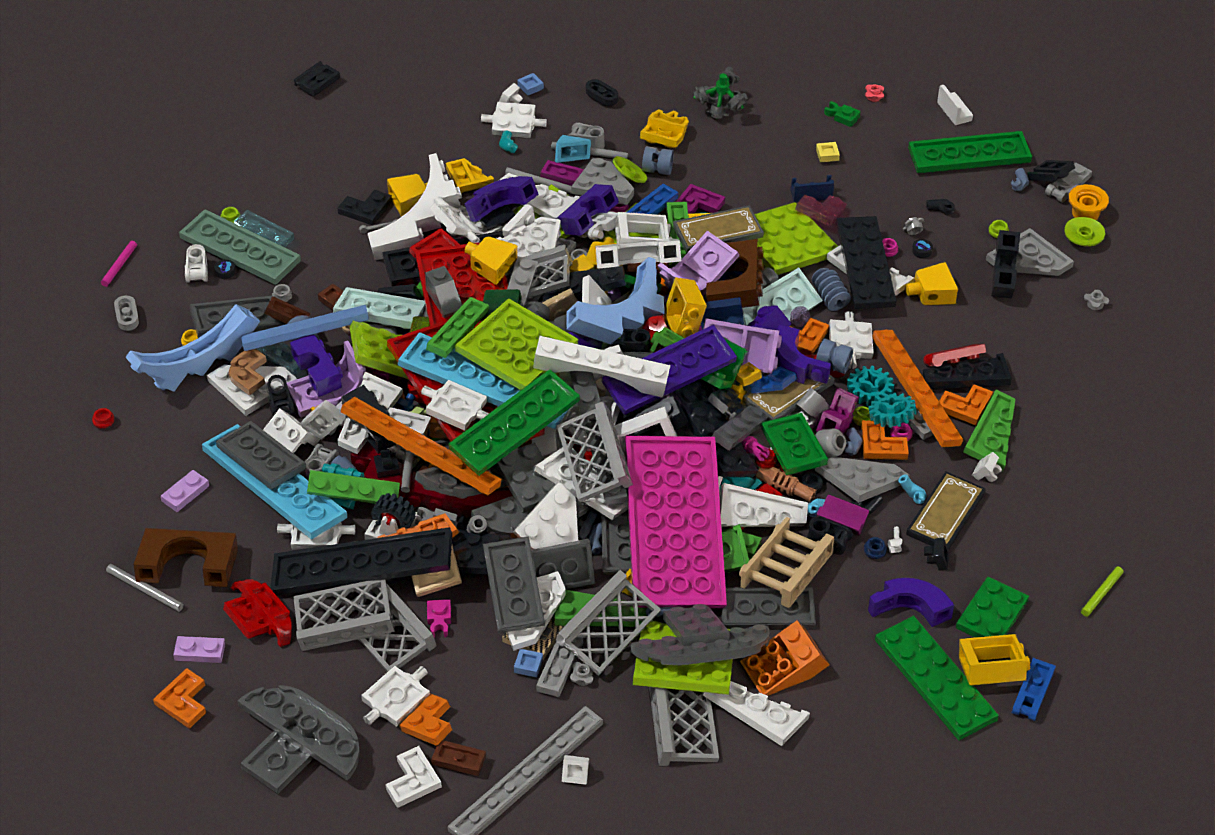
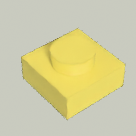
M836 142L816 144V151L820 162L839 161L840 154Z

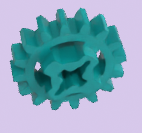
M863 366L861 371L856 368L855 373H850L847 388L848 392L859 397V404L866 402L867 406H870L871 401H877V397L884 398V394H892L894 384L893 378L889 377V372L882 373V368L874 370V366H871L870 369Z
M896 393L884 394V398L877 397V401H871V406H869L870 420L874 421L875 425L881 423V427L889 425L890 428L896 425L900 427L901 423L908 424L909 419L914 420V415L917 414L915 400H911V396L905 397L903 393L899 396Z

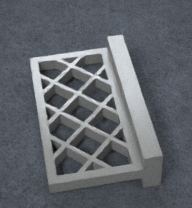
M565 245L523 257L538 261L527 298L569 286L572 258ZM515 263L505 274L508 285L514 270ZM549 273L553 274L548 279L545 278ZM559 277H562V278H563V280L554 282V281L557 280ZM540 282L543 283L540 287H536Z
M603 401L595 404L596 409L557 425L577 498L580 502L621 485L624 488L633 485L611 411ZM596 417L597 421L593 429L585 427L589 419ZM570 427L577 428L572 438L565 435V429ZM582 430L590 433L585 443L577 440ZM595 435L602 437L598 448L590 445ZM574 444L582 446L577 456L570 453ZM587 449L596 451L590 461L583 459ZM600 454L608 457L604 466L596 464ZM580 462L588 465L583 475L576 473ZM593 467L601 470L596 480L588 477ZM606 472L613 474V481L606 484L601 482ZM585 481L593 483L589 491L582 493L581 488Z
M621 570L563 627L555 641L562 648L564 646L567 647L598 676L661 611L656 604L626 579L627 575ZM625 588L633 594V601H621L620 593ZM607 606H617L618 617H605V608ZM621 606H634L635 616H622ZM638 606H647L653 612L649 616H638ZM619 621V632H606V622ZM622 621H635L636 629L633 632H623ZM592 622H602L603 632L590 633L589 625ZM603 637L604 648H591L590 638ZM607 637H620V646L618 648H608ZM576 638H587V649H578L572 642ZM591 653H604L605 662L599 667L592 661Z
M386 580L364 581L293 596L297 623L296 635L302 651L394 632ZM373 587H382V591L377 597L368 593ZM356 591L359 593L354 602L345 598L350 592ZM333 596L337 598L330 607L322 603L327 597ZM364 597L372 600L367 609L358 605ZM311 601L314 604L307 612L301 609L300 603ZM341 602L349 605L343 614L335 610ZM377 604L385 608V612L380 614H373L371 611ZM318 607L326 610L320 619L312 615ZM354 609L362 613L359 618H348ZM331 614L339 618L336 623H325ZM308 619L316 622L313 628L303 630V625Z
M388 584L387 590L393 626H403V635L386 633L358 639L386 672L394 666L401 668L426 648L430 652L437 646L433 634ZM373 587L368 593L374 594L377 597L382 591V587ZM366 597L358 604L364 609H367L369 606L365 605ZM377 604L372 611H375L374 614H379V611H385V608ZM344 605L338 612L343 614L349 605ZM358 612L357 618H359L362 615L361 612ZM374 639L385 640L384 648H373ZM390 640H401L400 649H388ZM406 640L416 641L419 644L412 650L404 649ZM387 654L399 655L398 660L389 666L386 662Z
M649 687L659 766H669L670 761L718 762L719 753L711 700L703 696L704 692L698 696L693 691L681 690L674 695L667 688ZM684 693L694 700L689 706L679 699ZM673 703L683 709L679 715L670 710V706ZM697 703L706 710L702 716L692 709ZM687 713L697 720L692 725L682 719ZM678 723L686 731L679 735L672 727ZM700 723L709 731L705 736L695 729ZM689 733L699 740L694 746L685 739ZM681 743L689 751L687 753H676L675 746ZM704 743L711 749L712 754H704L698 748Z

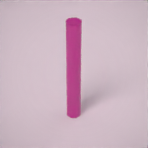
M135 241L129 242L101 280L103 286L107 287L137 247Z

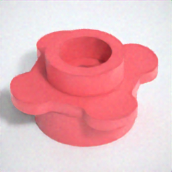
M873 84L865 87L867 90L865 96L869 101L877 102L884 97L882 93L884 91L883 86Z

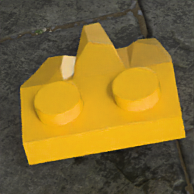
M658 109L648 117L647 125L640 132V139H644L648 143H659L667 148H677L684 138L689 120L684 116L677 117L678 112L674 110L665 114L662 110Z

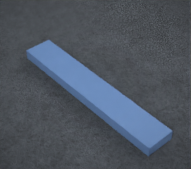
M366 305L242 335V345L244 351L348 326L351 325L352 321L359 323L368 321Z

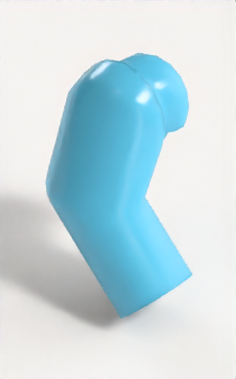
M908 475L900 476L898 482L909 497L913 498V501L917 504L924 503L927 497L925 490L914 484Z
M817 498L808 504L807 514L816 517L820 506L823 507L825 499Z

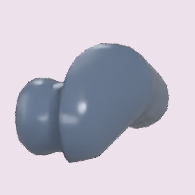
M1019 168L1015 171L1016 181H1011L1012 189L1015 191H1022L1029 184L1025 170Z
M850 428L846 432L850 441L846 442L848 446L845 447L844 452L848 453V455H855L863 444V439L855 428Z

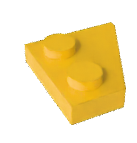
M465 158L446 163V170L451 180H453L455 187L460 188L461 193L479 189L494 182L493 176L487 177L482 174V169L472 165Z

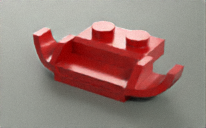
M252 579L234 582L231 586L232 590L239 589L242 595L239 598L224 602L223 610L245 637L249 639L268 632L270 635L276 634L280 647L290 644L292 628L289 616L290 611L266 583L261 584Z

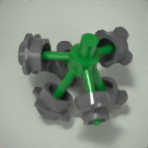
M727 67L724 72L718 73L716 86H701L699 88L696 86V91L693 92V98L696 99L697 103L700 101L702 105L704 103H712L711 109H707L706 112L712 113L711 117L722 119L723 115L729 116V113H726V106L731 111H740L746 105L747 95L745 93L741 94L739 91L732 92L730 89L734 83L740 81L739 76L735 75L732 67ZM728 94L726 106L721 105L723 95Z

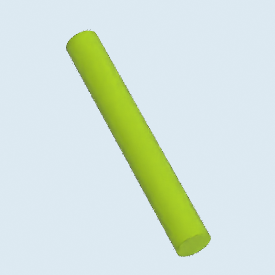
M1117 566L1081 610L1082 615L1088 617L1123 574L1124 571L1121 567Z

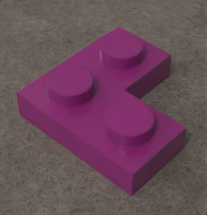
M690 184L676 202H687L688 214H694L698 208L710 213H716L725 204L726 197Z

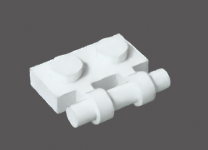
M609 211L608 213H598L591 216L594 225L579 237H589L592 240L602 239L604 237L603 230L611 231L615 229L618 213Z

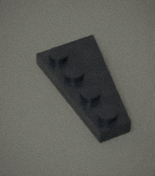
M623 266L570 272L569 286L543 293V302L570 288L577 299L582 298L583 277L588 275L591 276L603 291L626 286ZM549 274L545 278L548 279L553 274ZM559 277V278H558L557 280H555L554 282L563 280V278H562V277Z
M1003 353L996 354V358L988 359L987 356L980 357L977 362L969 363L967 360L961 361L957 366L953 367L946 364L923 369L922 374L930 389L972 387L974 384L980 387H999L1011 385L1012 379Z

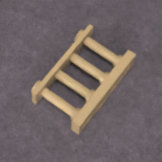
M788 517L781 524L775 526L773 533L747 564L742 566L739 576L741 577V588L745 589L751 580H755L780 591L782 595L781 605L790 608L833 554L834 537L825 534L821 541L815 542L789 531L790 518ZM787 539L813 551L810 554L804 555L781 544ZM775 552L801 563V566L793 569L770 559V557ZM765 566L791 578L788 582L785 581L783 583L759 571Z

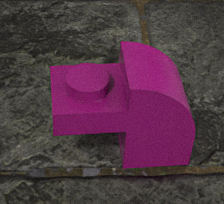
M841 388L837 389L830 409L823 411L816 431L834 428L844 434L852 423L853 411L859 397Z

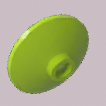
M620 156L614 157V166L628 182L630 180L638 183L646 182V174L635 163Z
M1088 217L1073 218L1066 223L1064 229L1066 237L1071 242L1080 246L1097 245L1105 237V229L1102 224Z

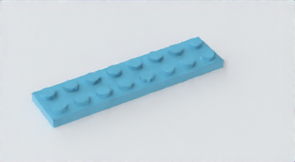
M420 332L398 359V366L444 385L448 380L487 396V402L498 407L521 391L455 351V348L446 358L426 350L427 343L432 337ZM568 410L547 426L556 429Z
M238 424L202 444V449L206 454L311 540L347 518V511L331 498L307 494L309 481L301 474L295 475L271 490L217 448L216 441L240 427Z

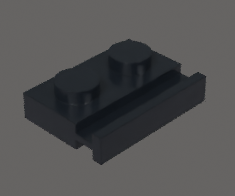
M319 61L296 77L294 85L300 86V89L316 96L340 79V72L327 64L323 65Z
M1046 160L1033 169L1034 172H1028L1027 175L1029 180L1056 182L1057 178L1067 177L1069 172L1075 169L1073 161Z
M731 388L720 389L712 393L707 399L723 414L728 413L730 420L748 407V405L743 406L741 404L742 400L738 398L737 392Z

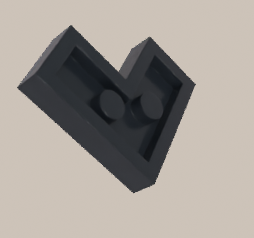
M374 190L365 202L347 196L337 208L338 214L373 226L392 202V195Z

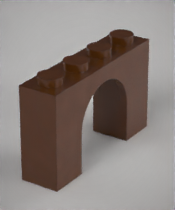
M758 239L726 243L739 253V257L726 272L742 271L744 273L734 279L708 282L706 286L707 302L740 297L743 308L760 306V297H763L762 284L764 283L762 273L764 271L762 260L764 259L763 246L759 247Z
M145 528L133 564L136 582L159 583L163 568L171 558L182 554H196L205 558L202 568L204 585L228 587L238 552L236 533Z

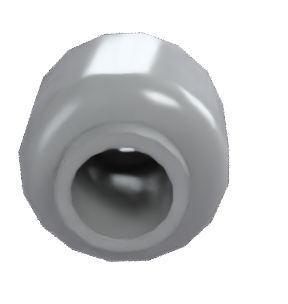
M834 428L823 429L815 434L827 458L837 457L843 453L846 447V438L841 431Z

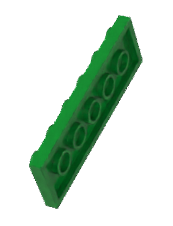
M1022 131L910 141L908 144L917 173L1029 163L1032 160L1031 152Z
M549 369L451 441L449 449L480 476L578 403L580 395Z
M915 616L875 635L877 644L958 741L998 721L999 715L974 685H969L966 676Z

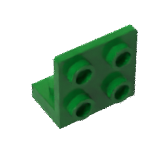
M724 338L737 356L736 362L700 378L719 389L732 387L748 352L747 349Z

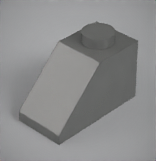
M442 266L425 272L426 290L442 316L446 318L454 315L462 306L455 282L446 267Z

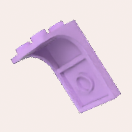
M706 231L677 265L669 269L660 262L658 264L659 275L665 280L664 284L670 290L675 277L695 280L702 296H704L707 283L718 281L739 257V253L712 233Z
M705 319L704 329L714 325L722 337L747 349L748 352L742 365L750 362L764 373H772V370H776L778 357H775L776 348H780L782 340L778 330Z
M349 341L344 342V355L335 365L336 367L339 366L343 373V378L341 379L342 388L318 397L310 385L309 376L287 382L289 394L300 418L311 413L310 408L320 405L325 399L336 406L341 402V396L361 386L363 373L366 372L365 365L355 363L353 346L351 347Z

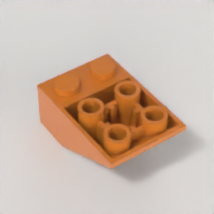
M798 620L771 638L768 646L763 645L761 647V652L747 656L740 661L758 691L767 696L807 681L830 665L808 631Z

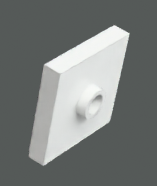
M591 276L583 277L582 302L592 305H611V299Z

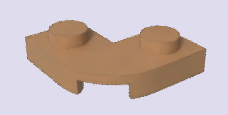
M257 349L241 352L230 362L229 378L231 382L250 396L265 384V378L255 372V370L266 362V356Z

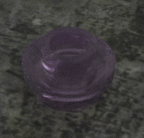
M797 306L790 313V320L797 327H804L810 319V313L804 306Z

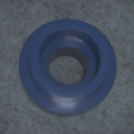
M872 537L864 545V553L870 558L879 559L886 554L887 547L881 538Z

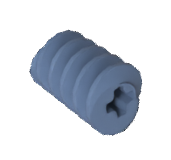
M820 268L813 274L812 283L815 285L828 310L837 311L850 302L851 295L844 287L835 270Z

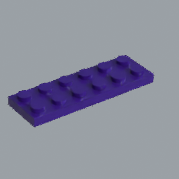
M711 325L642 359L670 365L663 395L665 396L736 362L737 356L717 328ZM606 375L602 377L601 382L624 415L661 398L641 393L629 384Z

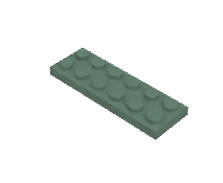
M206 209L179 232L181 239L193 245H201L205 248V251L222 259L231 260L236 266L275 285L301 261L299 254Z

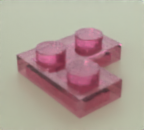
M804 195L797 203L795 210L831 227L836 218H839L845 211L847 203L831 195L823 203L813 197Z

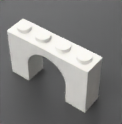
M678 239L595 246L597 268L642 263L648 257L654 258L656 262L661 263L681 261L680 240Z

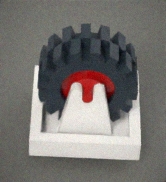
M390 493L383 494L372 509L373 521L364 534L365 540L378 538V536L383 534L388 536L404 527L406 529L416 526L414 524L415 519L419 515H416L417 512L413 510V505L409 506L410 502L408 500H402L403 497L397 498L396 494L391 496Z

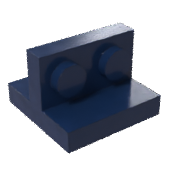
M740 297L705 302L707 307L701 322L702 330L704 329L705 319L746 326Z

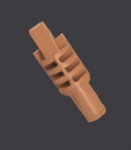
M774 467L769 469L759 468L756 474V478L771 485L773 488L775 487L776 490L786 493V495H795L808 502H811L816 495V489L800 483L797 477L786 475L780 469Z

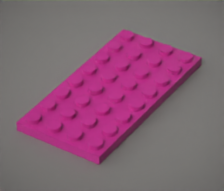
M626 436V464L633 483L632 486L627 487L632 585L658 607L691 608L696 604H704L709 606V608L726 607L715 437ZM638 606V608H648L647 606Z

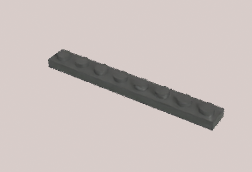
M569 371L574 391L580 395L578 405L581 415L596 409L595 404L601 401L593 372ZM596 417L589 419L585 427L593 429L597 421ZM595 435L590 445L598 448L602 437ZM600 454L596 464L604 466L608 457ZM596 468V471H597V474H598V475H599V473H600L601 470ZM606 472L601 482L606 484L613 481V474ZM622 485L603 493L606 507L628 501L626 489Z

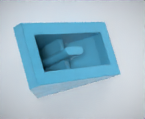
M562 135L556 143L555 162L590 159L591 140Z

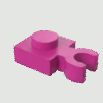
M450 600L427 601L428 625H431L430 632L434 638L437 630H442L444 637L448 636L447 624H451Z

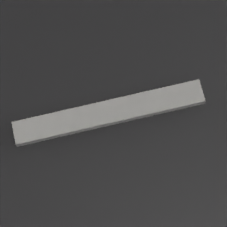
M583 707L449 824L448 831L452 835H478L559 764L565 755H569L602 726L603 719L588 707Z

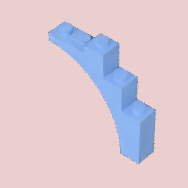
M648 257L637 267L636 282L628 299L611 305H592L577 301L567 311V330L612 344L622 335L623 328L638 329L648 318L663 315L665 312L664 296L657 294L656 259Z
M235 304L216 326L185 346L160 353H140L130 350L126 358L131 363L130 367L140 374L145 372L155 380L154 384L158 388L175 391L188 373L190 375L195 373L204 376L216 358L231 361L243 346L241 336L252 333L260 323V320L249 309Z

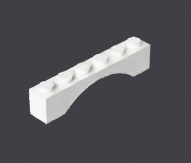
M540 336L533 368L544 371L550 369L554 373L563 371L599 373L623 381L641 393L663 398L670 365Z

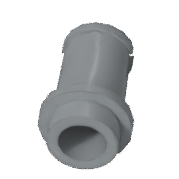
M480 515L473 516L467 525V532L482 533L487 527L485 518ZM475 522H480V526L476 523V525L478 526L476 527L474 525Z

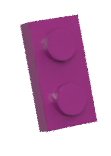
M547 160L540 172V177L572 186L584 169Z

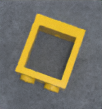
M675 277L663 314L670 330L684 338L698 332L707 307L695 280Z
M1016 634L959 639V660L969 685L1026 680V673L1030 670V660L1028 656H1025L1023 644L1019 643ZM999 658H1010V659H1011V660H1003V661L980 662V663L978 662V660H988V659H999Z

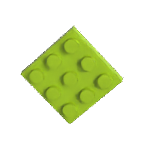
M352 321L350 333L355 363L409 379L403 369L398 366L397 360L387 347L388 339L400 335L390 333L383 328L372 327L365 322Z

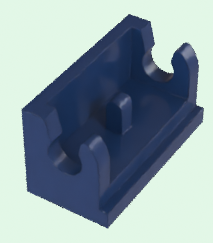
M827 175L826 182H810L807 184L796 183V178H792L790 191L793 202L832 200L834 180H831V175Z

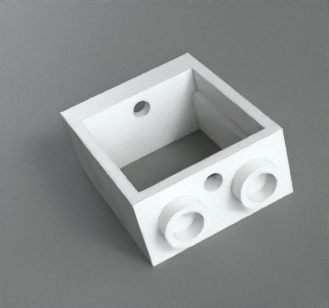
M618 212L615 225L617 244L672 239V237H669L670 224H667L666 215ZM628 232L658 234L659 238L630 237Z
M665 407L615 425L625 460L626 435L660 423L665 436H677Z

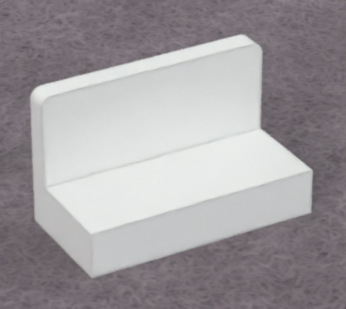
M940 85L937 103L954 125L972 121L973 114L955 92L950 93L945 85Z

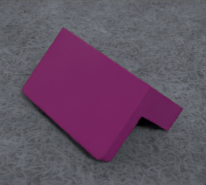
M827 495L823 507L820 506L817 512V516L845 525L854 534L859 536L869 514L868 509L831 495Z

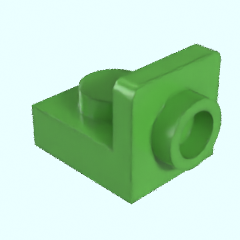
M664 327L660 333L656 331L650 341L653 344L650 351L654 353L660 344L665 348L684 339V337Z

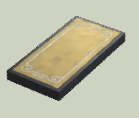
M945 471L907 528L906 535L931 546H934L935 538H944L949 550L984 496L986 488Z

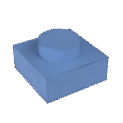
M534 73L517 80L518 86L527 95L544 89V83Z
M520 649L514 665V673L537 677L543 660V653Z

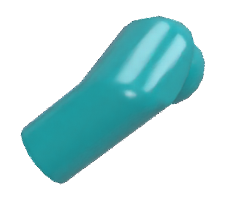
M505 130L502 133L499 146L505 151L515 153L518 146L511 140L512 133Z

